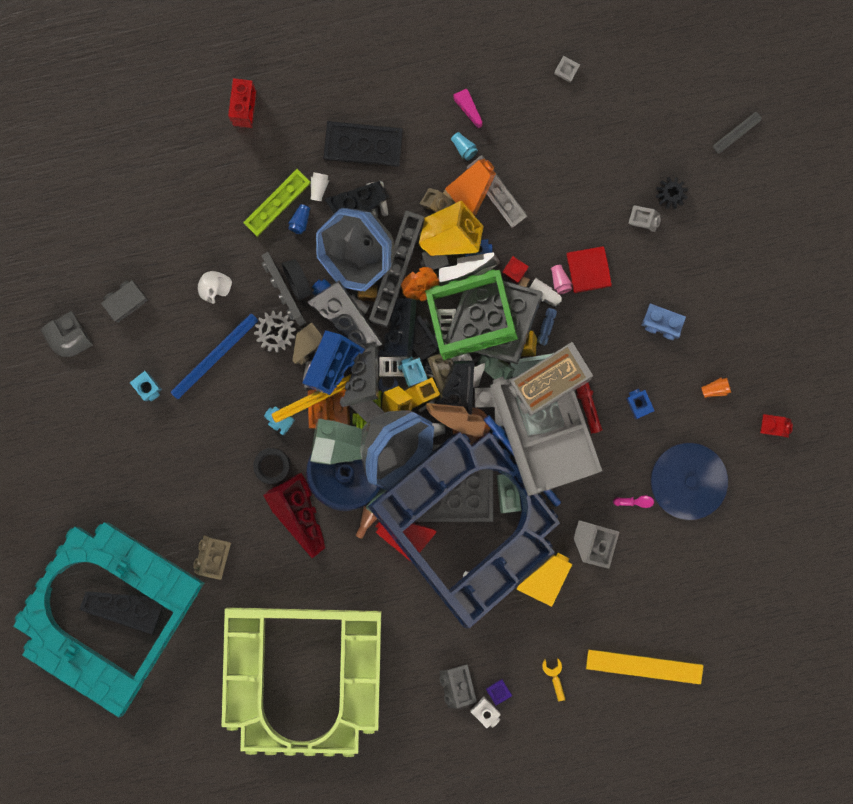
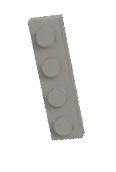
M481 155L480 157H478L471 164H469L467 168L469 169L478 160L485 159L484 156ZM496 174L487 191V195L509 225L514 228L528 215Z

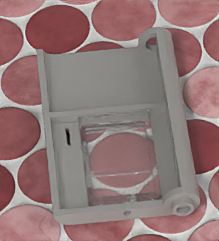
M504 377L493 380V384L490 387L528 496L602 472L575 391L530 417L528 413L524 414L519 406L521 401L518 396L514 398L509 390V387H511L510 381L514 378L504 380Z

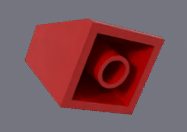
M379 522L375 526L378 529L376 533L410 561ZM412 523L403 531L419 553L437 532L434 528Z

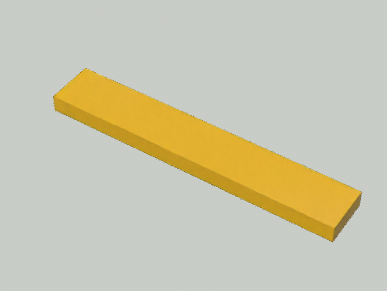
M588 649L586 669L693 684H701L702 664Z

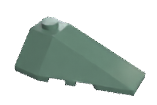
M318 419L315 425L310 462L332 465L339 462L360 460L362 429L336 421Z

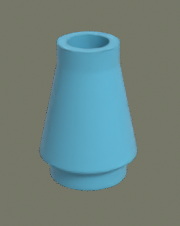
M460 132L452 136L451 141L462 158L468 161L477 154L476 145L461 135Z

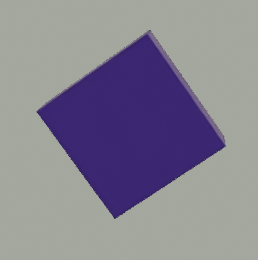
M503 679L486 688L496 706L512 696Z

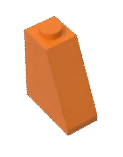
M478 160L448 185L445 190L455 203L462 200L475 216L496 175L493 171L494 166L488 160Z

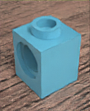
M144 371L130 382L144 401L150 400L152 402L160 396L159 392L162 389L147 371ZM149 382L152 389L150 392L145 393L143 385Z

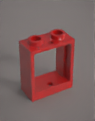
M233 78L228 114L233 126L252 128L257 90L252 80Z

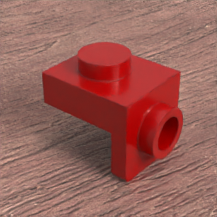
M763 414L760 433L789 438V434H791L793 429L791 419Z

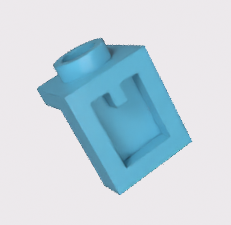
M413 357L402 360V365L398 366L399 370L402 369L408 387L428 380L420 358L413 360Z

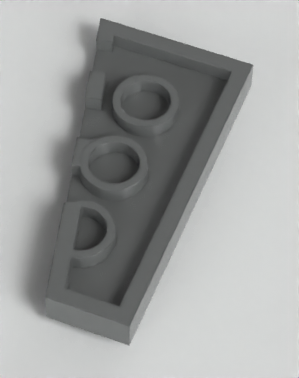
M269 252L261 255L264 260L261 263L266 273L270 272L272 275L270 281L275 289L279 288L281 292L278 296L282 304H287L289 310L286 312L291 321L295 319L301 330L308 325L302 317Z
M340 280L307 301L308 304L320 311L323 317L328 318L339 331H343L352 342L362 348H377L382 345L383 341Z

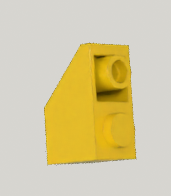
M433 378L405 390L413 398L412 409L440 396Z

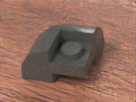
M72 311L55 321L52 320L40 330L54 353L62 357L78 355L93 346L89 336Z

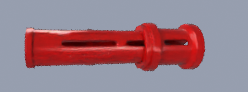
M588 382L577 389V398L582 401L590 433L593 434L603 429L601 428L592 398L594 392L591 390Z

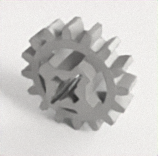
M272 311L271 316L264 313L265 319L259 317L261 324H255V327L259 329V331L254 332L255 335L259 336L256 341L263 342L262 348L268 346L269 352L275 348V351L278 353L280 347L285 351L286 344L292 345L290 339L296 338L292 335L296 328H291L294 321L288 322L289 316L282 317L283 312L281 311L278 315H276L275 311ZM273 319L282 320L284 323L277 324ZM267 323V331L263 333V328ZM273 327H275L276 329H280L278 331V336H275L274 334L270 335L273 332ZM288 330V335L284 340L283 334L285 331ZM267 340H276L278 344H270Z

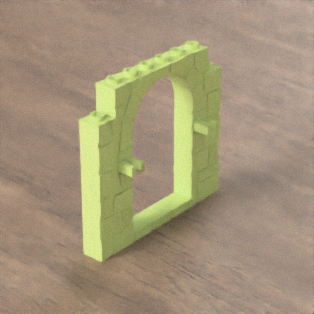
M227 607L225 609L222 727H227L226 730L231 731L238 730V727H241V751H245V754L249 755L257 754V751L265 752V755H276L277 752H284V755L289 756L296 755V752L304 753L305 756H315L316 753H323V756H335V753H343L344 757H354V754H358L359 730H363L365 734H373L379 729L382 611ZM265 618L342 620L339 714L332 728L317 739L310 741L287 739L271 727L265 716L263 707Z

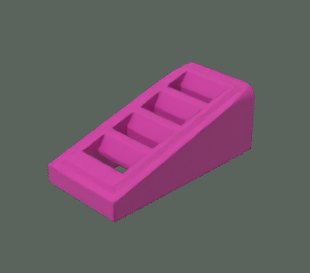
M468 89L454 94V101L474 125L481 128L483 122Z

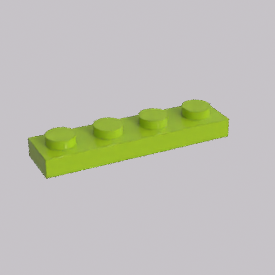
M296 169L243 223L258 237L311 182Z

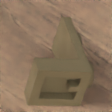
M428 188L420 202L421 206L435 212L455 204L445 194Z

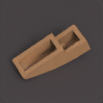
M426 404L429 413L447 427L468 435L483 437L485 421L480 415H469L462 406Z

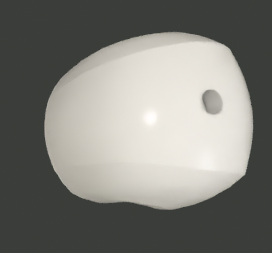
M206 272L198 283L199 296L205 301L214 304L216 294L221 296L228 295L232 280L220 272Z

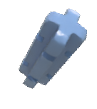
M548 308L546 311V318H544L540 330L541 334L537 339L538 344L546 345L549 338L547 337L551 333L554 323L553 318L555 319L557 314L555 309Z

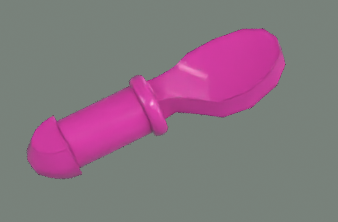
M647 495L640 496L637 499H634V497H616L613 503L616 506L626 505L633 507L638 505L641 508H648L653 506L654 499Z

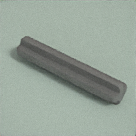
M754 112L713 145L715 152L719 154L759 123L762 120L761 116Z

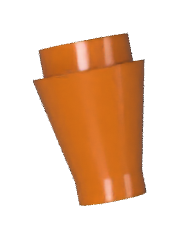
M721 377L701 387L704 398L727 396L728 393H731L727 378L722 379Z

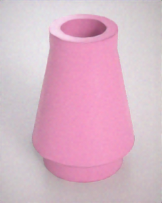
M562 265L552 267L554 291H557L559 295L571 291L572 282L563 270Z

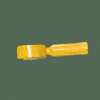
M557 658L558 666L550 669L546 667L545 659L542 668L547 675L553 676L552 682L558 701L565 700V695L560 678L557 676L562 670V664Z

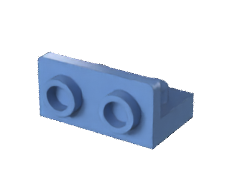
M649 304L641 326L646 327L645 330L656 334L657 331L663 333L664 338L674 340V338H680V332L686 317Z

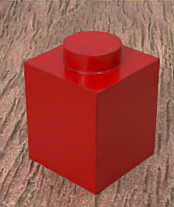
M512 256L502 275L517 285L529 266Z

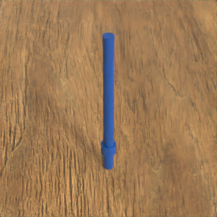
M490 415L487 416L484 421L493 431L492 434L497 439H500L514 456L509 439L505 435L506 431L501 426H498ZM551 489L543 492L555 507L561 504V501Z

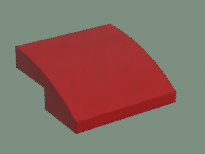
M604 246L566 253L574 293L611 287V278Z

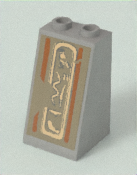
M573 342L511 380L509 390L514 398L518 396L521 401L519 406L523 413H528L531 417L588 383L592 379L593 374Z

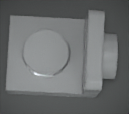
M634 205L628 224L655 232L661 222L660 213L655 209Z

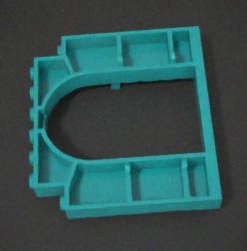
M104 522L95 530L96 536H93L81 527H74L68 531L64 545L58 547L55 553L57 556L45 569L46 574L37 581L35 585L37 589L33 595L30 594L26 599V606L23 611L16 615L14 627L32 638V640H28L23 648L25 651L22 656L119 718L126 713L203 587L204 582L117 527ZM78 563H94L173 612L135 676L59 627L52 615L50 606L52 591L50 585L58 574Z

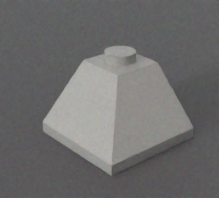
M579 520L574 541L582 561L609 569L619 532Z

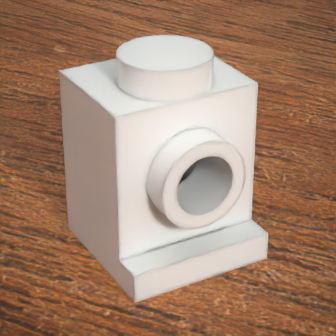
M485 697L480 699L470 709L471 713L486 728L489 726L493 728L500 721V712ZM484 712H490L491 716L489 718H485L483 716Z

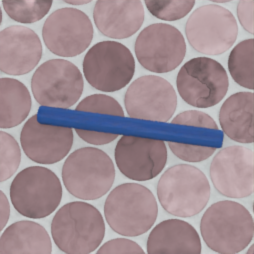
M250 314L171 391V394L176 399H179L258 322V319L253 314Z

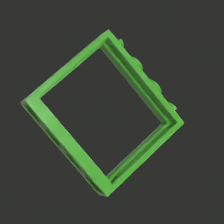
M489 270L479 276L471 275L467 279L461 281L454 280L447 285L433 286L425 291L439 351L443 360L518 339L500 270ZM497 282L508 327L445 345L434 300Z

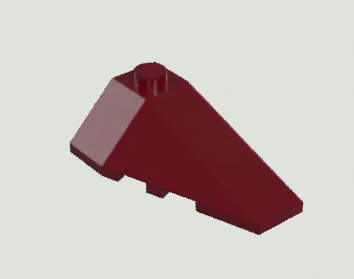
M298 473L275 485L263 495L271 511L311 558H314L325 549L321 528L316 523L314 516L316 509L312 507L310 496H312L311 490L302 473Z

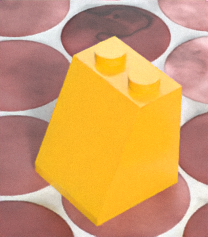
M461 200L424 218L419 244L430 256L479 252L484 226Z
M557 553L556 556L552 555L520 583L516 589L552 607L572 566L568 562L570 558L560 553Z

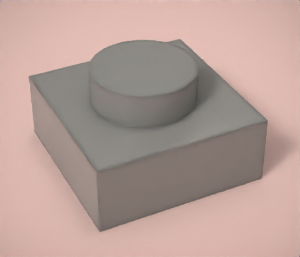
M563 56L554 74L571 83L580 64Z

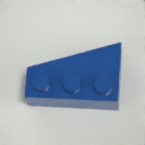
M325 330L303 380V384L316 391L330 395L344 378L343 373L348 367L354 365L355 362L353 360L359 353L362 354L365 349L340 334Z

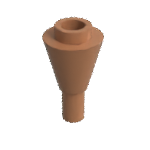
M367 505L363 508L360 527L356 533V536L361 539L367 528L377 519L374 514L366 509Z

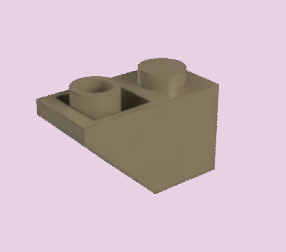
M310 323L296 334L293 362L296 365L298 363L302 365L310 359L309 355L314 351L316 353L322 340V335L313 323Z

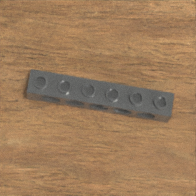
M409 211L405 212L394 244V260L390 270L384 274L369 322L388 328L401 290V284L405 278L424 222V216Z

